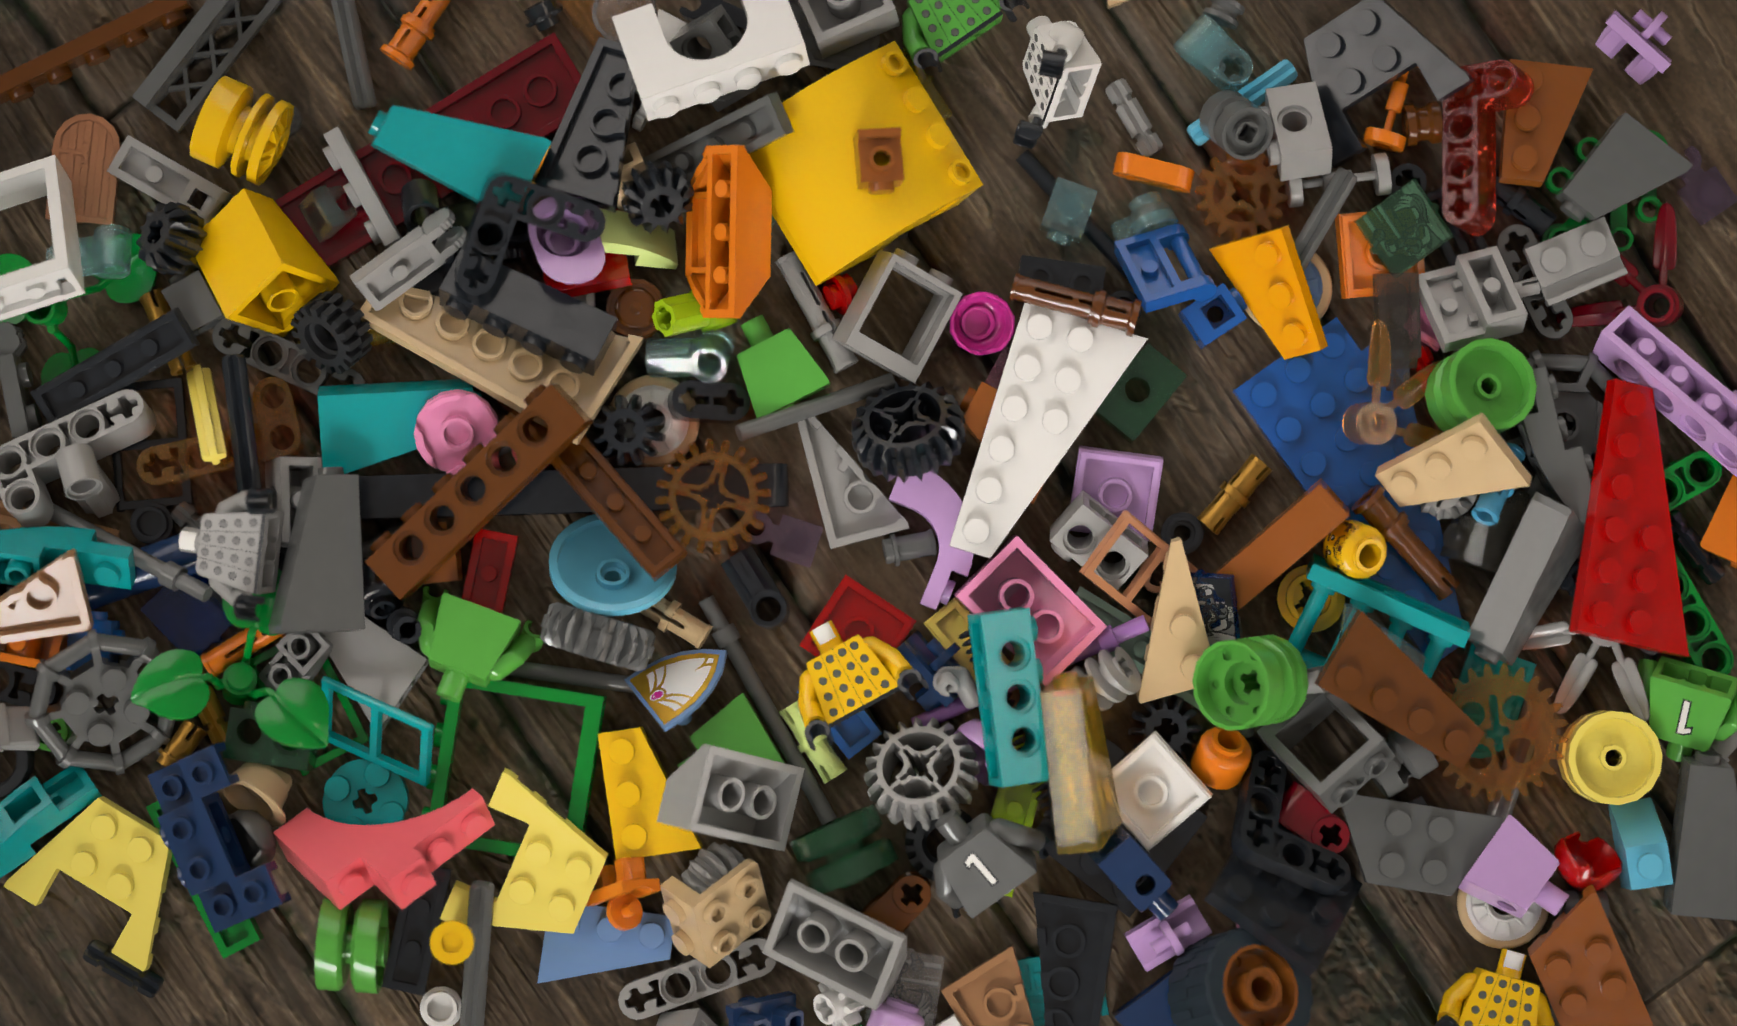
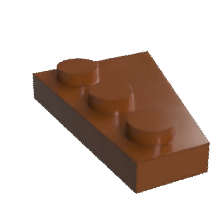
M1517 59L1509 60L1506 68L1498 183L1541 187L1594 68Z

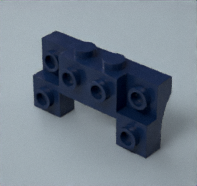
M224 742L214 744L147 775L164 815L157 817L161 825L160 835L162 841L171 849L178 865L177 875L182 885L189 890L191 897L196 894L199 895L215 933L292 900L289 892L280 894L271 871L278 868L275 860L251 870L220 795L217 792L240 782L237 773L229 776L220 752L227 750Z

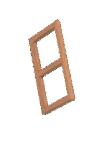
M1124 510L1079 572L1135 617L1144 615L1150 628L1152 618L1131 601L1169 550V544L1130 512ZM1130 524L1157 547L1121 594L1094 571ZM1187 560L1190 574L1193 578H1198L1196 584H1203L1204 582H1202L1201 578H1207V576Z

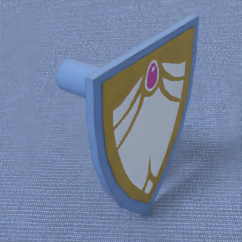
M714 649L678 652L648 664L646 669L636 671L624 680L666 732L677 724L683 726L690 723L692 720L691 714L714 691L723 673L728 653L726 650Z

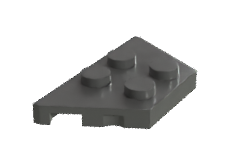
M1357 794L1350 803L1342 806L1350 832V839L1356 850L1359 860L1358 864L1365 883L1446 896L1453 895L1503 822L1502 817Z

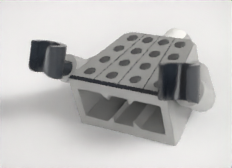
M274 488L244 490L219 502L215 513L203 514L200 528L186 526L181 530L179 536V549L182 552L197 554V574L208 578L212 589L233 607L234 615L238 620L259 622L260 618L256 616L255 609L257 604L263 605L265 603V598L253 596L252 594L271 593L276 590L284 511L275 510V508L271 509L268 505V496L270 493H274Z

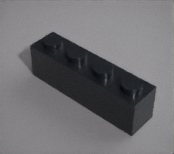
M471 250L470 253L476 254L478 260L474 269L466 268L464 274L469 278V285H474L477 279L484 280L486 274L480 269L483 257L485 256ZM459 254L457 255L439 288L440 305L443 306L449 315L460 320L469 318L482 324L483 329L495 337H510L520 342L525 350L534 355L543 356L546 354L559 360L565 369L573 373L582 374L585 372L591 376L595 375L616 335L617 317L502 264L490 290L480 295L468 294L462 290L454 276L455 265Z

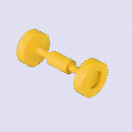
M448 920L441 923L434 929L430 938V948L433 955L442 963L451 965L466 960L471 955L475 945L474 934L467 923L458 920Z

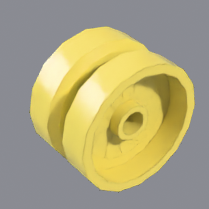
M1599 710L1580 716L1567 727L1559 742L1557 761L1562 778L1574 793L1592 802L1623 805L1637 801L1653 788L1661 773L1663 754L1657 735L1645 721L1631 713ZM1609 750H1614L1615 753L1610 758L1612 766L1608 765L1605 760L1606 753Z

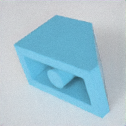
M1641 798L1623 805L1608 804L1614 847L1622 861V873L1619 875L1621 888L1638 890L1674 884L1667 840L1652 798Z

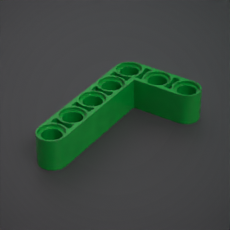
M1697 451L1684 455L1664 467L1665 482L1671 491L1668 500L1669 511L1711 488L1719 481L1722 475V466L1706 451ZM1695 459L1702 461L1707 469V476L1702 482L1695 481L1690 474V465ZM1675 553L1683 614L1689 611L1695 615L1698 621L1696 631L1692 635L1686 634L1689 657L1682 658L1685 663L1704 668L1701 662L1702 655L1707 649L1711 648L1717 653L1719 658V664L1714 671L1727 675L1734 666L1732 650Z

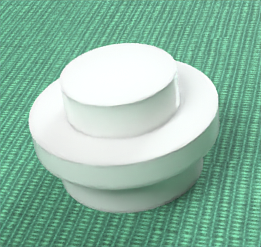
M434 987L421 1000V1016L429 1026H453L460 1019L462 999L450 987Z

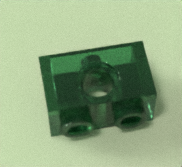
M1148 343L1142 351L1139 350L1094 414L1131 444L1188 375ZM1140 380L1146 385L1148 393L1144 401L1133 402L1127 398L1125 385L1128 381Z

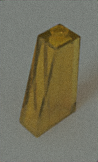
M1066 672L1052 677V681L1040 692L1058 854L1099 851L1122 823L1093 676L1078 677L1077 672Z

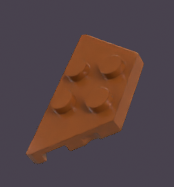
M1590 885L1582 891L1583 898L1568 913L1563 911L1552 923L1551 929L1547 933L1540 935L1527 949L1560 1026H1654L1593 885Z

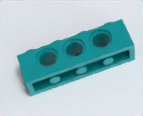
M1010 608L968 614L989 785L1009 787L1051 780L1050 769L1054 767V753L1051 745L1047 743L1045 726L1049 723V713L1046 703L1041 701L1039 684L1043 682V667L1039 658H1036L1034 641L1038 638L1037 622L1034 616L1030 615V608ZM1007 642L1013 646L1015 651L1014 659L1008 665L1001 658L1002 647ZM1015 685L1019 689L1020 700L1012 708L1007 702L1006 695L1009 688ZM1018 728L1024 731L1026 737L1025 744L1020 750H1016L1012 744V736Z

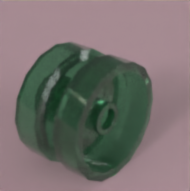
M874 803L830 821L789 842L798 862L808 863L823 856L827 860L807 873L805 878L810 888L822 894L837 888L841 890L876 874L875 871L899 859L890 838L881 837L865 844L861 840L878 831L883 824Z

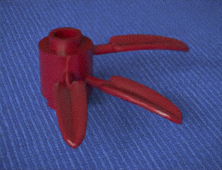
M1666 202L1659 208L1653 245L1652 264L1655 269H1660L1659 284L1651 285L1647 288L1636 279L1639 274L1638 269L1622 255L1620 258L1628 274L1614 279L1621 287H1627L1630 284L1640 293L1637 304L1631 307L1654 327L1660 328L1675 324L1682 316L1684 310V302L1679 292L1667 286L1668 270H1673L1677 263V221L1674 208ZM1661 298L1667 299L1670 303L1669 311L1663 315L1658 314L1655 310V303ZM1620 300L1570 308L1573 315L1572 327L1609 325L1626 307H1623V303ZM1561 313L1556 316V321L1560 323L1564 319Z

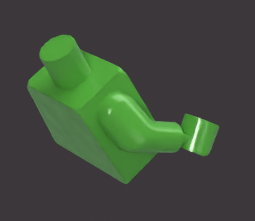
M430 586L423 588L422 605L416 620L421 624L422 628L419 644L423 654L429 657L430 667L444 673L436 691V694L444 699L459 703L468 682L486 688L491 680L501 681L524 664L533 652L539 651L544 644L540 635H535L529 631L533 623L530 620L525 622L521 631V624L518 619L450 595L446 589H444L442 596L433 597L429 595Z

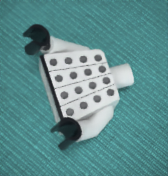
M1038 16L1032 19L1026 27L1031 40L1023 60V71L1036 104L1029 115V122L1020 120L1013 138V143L1033 149L1037 139L1040 138L1043 129L1048 126L1049 122L1083 116L1102 62L1085 38L1084 32L1072 21L1051 23L1047 16Z

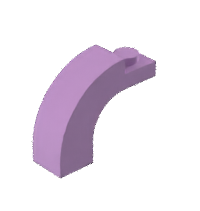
M932 472L923 474L922 481L917 476H912L903 483L898 476L888 501L913 510L923 516L932 526L937 537V561L920 602V605L936 610L939 603L948 604L956 584L955 581L949 579L951 572L967 578L972 565L973 553L949 546L962 506V500L945 480Z

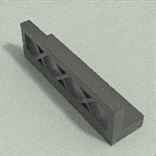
M207 0L132 97L180 134L206 101L214 85L227 74L283 2L282 0H268L258 15L243 17L241 0ZM235 9L236 17L228 18L232 11ZM243 23H251L244 32ZM237 24L239 40L232 48L216 50L215 33L221 26ZM209 42L210 51L201 52ZM225 56L222 62L218 65L217 57ZM211 57L213 73L208 80L191 83L190 65L195 59ZM183 76L184 84L176 85ZM200 89L192 98V90ZM185 91L187 106L176 120L158 107L170 92Z

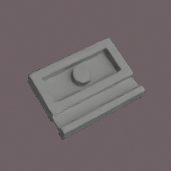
M1605 217L1596 219L1523 250L1533 276L1539 282L1547 307L1628 274Z

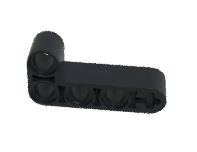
M413 179L407 182L400 192L403 216L408 233L418 226L421 227L425 218L443 208L450 209L456 218L454 220L455 223L449 229L458 225L459 227H464L468 232L478 204L469 199L444 207L437 187L426 179ZM527 188L525 191V196L520 201L521 206L517 210L518 212L524 211V200L530 192V188ZM543 195V196L538 197V198L535 200V202L533 203V208H534L541 200H544V199L549 198V197H551V196ZM517 219L507 247L530 241L527 222ZM487 222L481 225L477 234L479 242L483 245H493L498 242L501 237L500 226L495 222ZM436 238L435 240L432 241V243H433L434 245H435V243H436V241H437L438 238ZM462 247L445 259L446 263L443 265L453 263ZM472 247L471 249L476 253L484 254L481 251L477 250L475 247Z

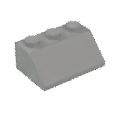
M704 744L667 779L657 822L785 852L805 768Z
M791 879L787 885L762 953L876 1011L894 990L907 957V936Z

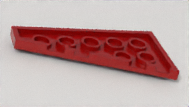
M1620 379L1607 380L1569 631L1676 657H1689L1653 388Z

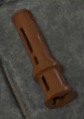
M1019 273L1015 275L1009 300H1017L1049 310L1088 319L1087 323L1091 324V327L1097 328L1099 325L1123 330L1126 336L1133 337L1142 300L1139 299L1130 302L1108 296L1107 291L1101 289L1100 291H1095V294H1091L1059 284L1022 276Z
M1380 484L1374 486L1354 503L1351 510L1356 515L1361 514L1373 528H1376L1384 536L1385 542H1389L1432 590L1438 600L1445 599L1453 593L1450 588L1457 589L1460 582L1453 577L1408 526L1410 521L1408 515L1404 511L1399 512L1384 496L1385 489Z

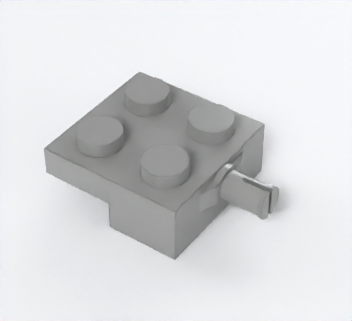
M1497 246L1457 255L1455 265L1417 274L1413 281L1415 291L1443 353L1463 348L1474 340L1486 338L1499 339L1523 333L1528 313L1521 298L1540 294V285L1536 277L1513 282Z

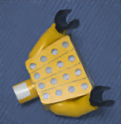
M832 620L815 628L809 634L821 655L806 663L808 669L799 677L798 708L806 728L805 737L810 749L816 750L813 741L819 735L827 736L829 744L832 745L834 738L830 728L899 690L902 691L907 699L914 700L909 693L910 686L920 682L927 689L929 686L920 672L913 669L898 649L874 636L862 639L858 634L843 642Z
M1502 948L1496 972L1476 967L1473 973L1463 974L1443 993L1437 1015L1438 1022L1434 1026H1555L1547 997L1540 992V986L1520 979L1527 955Z

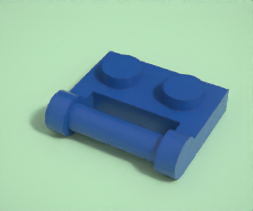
M1172 224L1114 242V253L1137 298L1142 300L1141 305L1145 313L1192 299L1199 302L1206 301L1217 292V286L1212 277L1205 275L1188 243L1190 239L1189 234L1182 224ZM1164 248L1174 251L1188 278L1187 280H1180Z

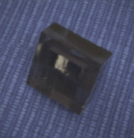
M325 184L314 189L298 206L319 243L333 237L358 215L354 207L340 210L336 200L345 193L341 185L327 188Z

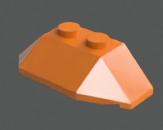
M744 145L706 146L702 154L704 158L697 166L690 181L694 189V196L690 198L693 203V211L686 212L685 276L694 297L701 306L700 311L703 318H741L771 276L772 190Z

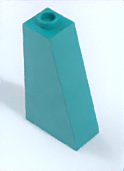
M395 105L391 106L387 113L379 110L368 131L369 134L375 136L370 146L476 203L479 201L484 184L493 174L500 172L510 173L531 181L551 144V141L543 137ZM505 182L502 188L495 186L493 193L498 197V204H503L505 198H510L520 203L523 196L514 193L509 188L510 182Z
M461 379L319 386L318 410L322 468L344 467V474L416 450L414 430L417 416L429 399L440 392L455 389L474 392L482 397V391H473V386Z

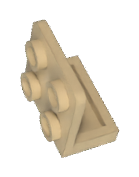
M750 858L745 859L701 894L674 876H671L660 885L665 903L663 911L670 920L673 935L671 936L673 944L680 953L685 956L691 955L708 968H711L725 956L729 955L742 942L761 930L771 919V912L758 863Z

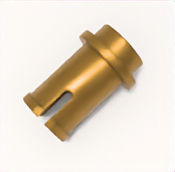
M188 719L183 720L165 749L159 748L160 756L156 761L167 767L192 755L203 737L207 735V732L197 726L189 739L186 740L185 738L195 724Z

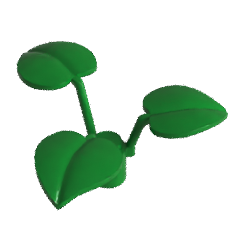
M122 234L102 242L94 250L89 260V270L100 282L96 285L84 287L85 294L69 299L97 293L106 288L107 294L112 300L118 303L129 304L138 302L139 297L147 292H151L158 272L152 270V267L147 266L145 261L138 258L141 247L136 244V241L141 234ZM1 254L0 276L32 266L33 264L21 255ZM69 299L0 321V324L2 321L5 323L8 321L10 324L16 325L27 319L34 324L47 326L48 333L53 334L67 348L68 353H56L46 361L41 372V385L100 352L98 349L91 347L77 352L75 344L59 329L58 325L65 320L68 314L67 301Z
M279 568L275 592L252 594L253 596L265 598L263 605H256L255 612L256 616L260 618L259 622L238 620L234 615L233 607L222 599V608L228 621L236 627L249 628L241 663H234L227 667L224 671L223 679H219L211 673L202 674V660L195 652L185 649H174L166 651L150 661L139 674L132 690L131 702L170 720H187L202 712L210 697V690L206 682L215 685L216 690H222L224 698L234 705H244L251 700L256 701L258 697L269 696L262 700L255 710L257 724L266 736L281 744L300 749L326 748L329 742L328 700L323 690L316 683L303 678H289L280 683L276 692L270 687L256 689L257 674L250 666L256 631L258 630L269 636L279 635L269 634V622L282 573Z

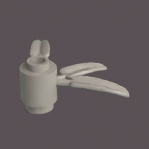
M1566 621L1539 625L1535 627L1522 650L1566 645L1572 641L1571 635L1578 633L1570 632V626ZM1589 636L1593 643L1586 654L1578 653L1575 656L1556 694L1553 704L1554 711L1557 714H1563L1573 706L1598 666V662L1593 657L1599 647L1604 646L1612 647L1617 661L1611 666L1612 672L1630 711L1634 716L1646 722L1649 719L1650 707L1635 661L1631 657H1624L1619 643Z

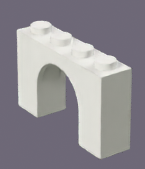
M740 0L747 17V28L744 36L728 53L708 60L686 58L676 53L668 45L652 3L613 16L612 20L648 121L656 118L671 117L679 110L699 103H711L722 95L740 89H751L760 82L780 75L794 74L800 68L810 65L805 43L789 1Z

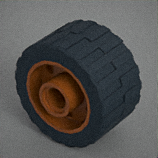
M1242 927L1201 939L1195 944L1189 945L1173 965L1174 969L1168 981L1169 994L1167 996L1171 1009L1170 1015L1176 1026H1306L1309 1024L1311 1007L1313 1006L1311 978Z

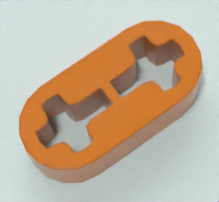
M1117 152L1112 173L1131 181L1176 192L1189 193L1195 171L1185 166L1133 153Z

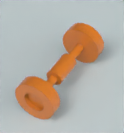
M1409 71L1400 76L1397 81L1392 82L1385 106L1388 114L1384 128L1366 127L1363 141L1366 144L1392 152L1404 151L1407 138L1393 132L1392 128L1396 114H1401L1409 88V85L1406 83Z

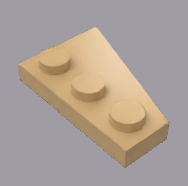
M1483 412L1378 466L1375 477L1399 507L1530 486L1532 479L1530 473Z

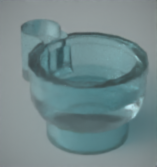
M1149 192L1133 199L1129 203L1132 214L1129 217L1112 223L1110 227L1115 240L1118 241L1172 224H1178V219L1171 205L1163 201L1160 192Z

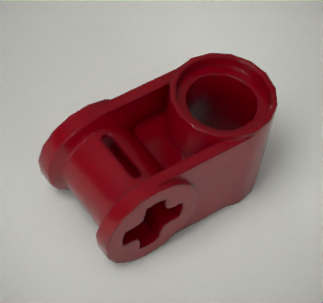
M1293 780L1283 794L1279 824L1297 837L1335 853L1342 852L1350 841L1348 826L1334 813L1331 814L1306 788ZM1335 825L1337 830L1334 835L1339 839L1337 844L1327 843L1323 846L1320 843L1323 839V835L1319 832L1322 826L1331 828Z

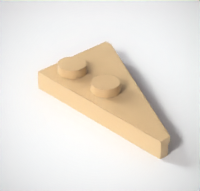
M1180 537L1171 539L1169 550L1166 552L1164 559V573L1160 593L1156 598L1150 626V640L1146 645L1144 655L1145 664L1141 678V688L1136 693L1140 704L1193 689L1192 680L1196 663L1205 649L1210 647Z

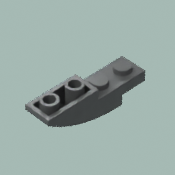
M1546 367L1533 369L1537 386L1535 401L1530 414L1516 424L1520 440L1531 466L1552 500L1574 510L1585 528L1591 489L1590 479H1592L1594 469L1593 462L1588 453H1583L1582 446L1565 449L1563 441L1568 440V431L1563 416H1557L1554 400L1558 399L1556 380L1553 374L1547 375Z

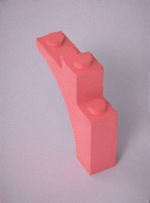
M471 789L447 805L424 815L380 825H354L336 822L306 808L275 830L273 834L287 861L339 910L343 909L373 885L379 888L403 910L436 885L431 874L434 870L492 828L495 823L483 797L475 789Z

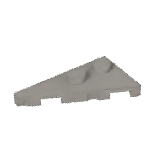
M815 416L797 422L830 549L909 529L906 519L894 508Z

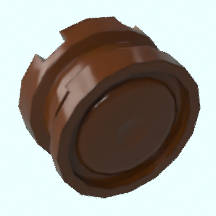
M631 279V286L613 289L607 299L606 313L617 317L616 332L619 335L628 337V334L646 339L653 337L659 332L654 326L652 315L655 309L654 303L664 298L655 285L645 280Z

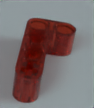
M1500 59L1460 66L1472 75L1474 82L1442 101L1443 216L1447 222L1472 236H1480L1488 232L1492 228L1496 217V111L1524 106L1530 101L1535 88L1534 81L1529 74L1513 63ZM1512 78L1510 86L1504 90L1506 82ZM1473 85L1471 92L1465 96L1467 89ZM1473 125L1471 133L1465 137L1466 131ZM1473 165L1472 172L1465 178L1468 168Z

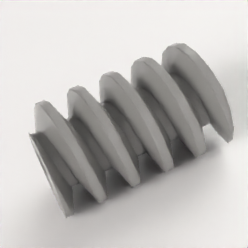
M1122 647L1114 649L1115 656L1108 650L1102 649L1098 653L1099 662L1094 658H1087L1085 660L1086 671L1080 666H1074L1071 669L1072 679L1066 674H1061L1057 679L1058 686L1053 682L1047 687L1044 686V692L1052 711L1064 724L1073 727L1082 726L1087 719L1097 717L1100 710H1108L1113 706L1114 702H1122L1127 697V694H1135L1140 690L1141 677L1134 661Z

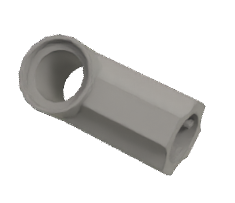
M77 443L62 448L55 458L66 497L76 500L85 513H92L98 518L111 514L115 504L120 501L116 487L97 463L93 447L88 444Z

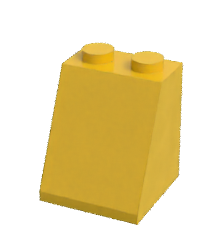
M243 188L202 228L207 233V236L202 240L201 247L203 250L198 252L196 260L226 319L284 337L294 328L291 326V320L294 318L293 315L296 311L322 292L323 294L325 291H332L339 284L335 274L270 197Z

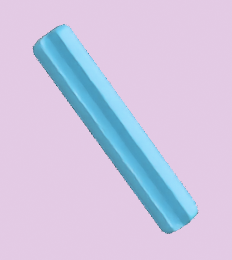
M1284 59L1238 92L1258 106L1265 101V89L1287 86L1296 80L1298 73L1289 60ZM1200 118L1188 126L1187 133L1197 146H1201L1210 140L1204 135L1200 127Z

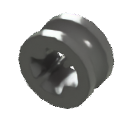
M1210 0L1211 6L1205 7L1202 14L1221 26L1236 29L1239 24L1236 18L1238 15L1244 14L1245 7L1235 0Z

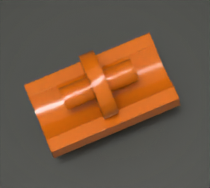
M644 857L620 858L614 861L615 865L603 866L595 884L596 890L592 891L586 907H592L609 901L606 908L608 921L618 930L626 931L639 925L643 917V909L638 899L661 891L659 878L647 879Z

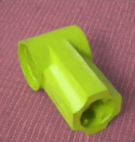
M692 290L686 294L667 297L655 302V309L652 315L656 330L661 331L665 337L701 329L702 333L710 332L738 322L737 318H703L700 311L701 306L694 297Z

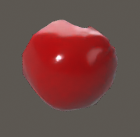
M1579 831L1561 838L1554 846V856L1560 862L1556 870L1561 878L1573 888L1583 891L1586 887L1593 885L1597 892L1609 886L1622 873L1620 857L1604 839L1596 837L1584 842L1579 839L1581 835Z

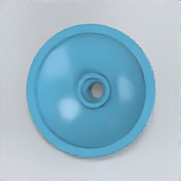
M595 514L581 518L567 526L555 539L549 554V574L558 593L573 606L603 616L630 615L653 606L669 592L677 573L676 564L654 582Z

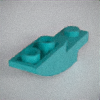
M45 526L0 530V583L16 586L67 551L76 549L84 583L131 590L136 580L133 547L97 542L95 529Z
M69 766L43 784L34 776L0 802V878L36 855L35 850L31 846L33 842L77 814L97 798L102 797L84 768Z

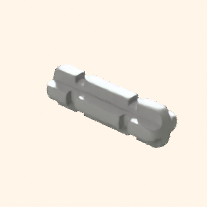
M1122 78L1108 85L1105 92L1111 103H1116V112L1131 138H1136L1137 143L1135 145L1140 154L1150 157L1159 152L1163 144L1157 133H1152L1150 130L1153 126L1137 98L1131 97L1133 91L1127 81Z

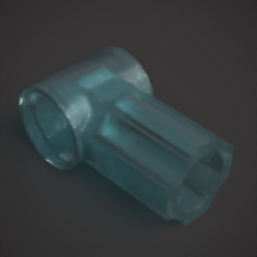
M102 225L94 229L93 236L78 238L83 277L96 275L105 279H121L130 275L132 232L130 229L120 225ZM53 243L50 248L46 249V261L54 259Z
M716 330L706 331L695 338L648 339L645 358L647 373H649L650 378L695 376L702 382H718L727 372L733 354V344L726 334ZM703 353H713L720 359L710 360Z

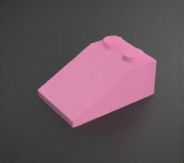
M1012 535L953 594L972 614L1010 608H1030V615L1034 616L1038 627V638L1034 641L1036 658H1039L1043 667L1042 683L1046 687L1107 628L1088 606L1017 535ZM1007 642L1004 646L1015 655L1013 646Z

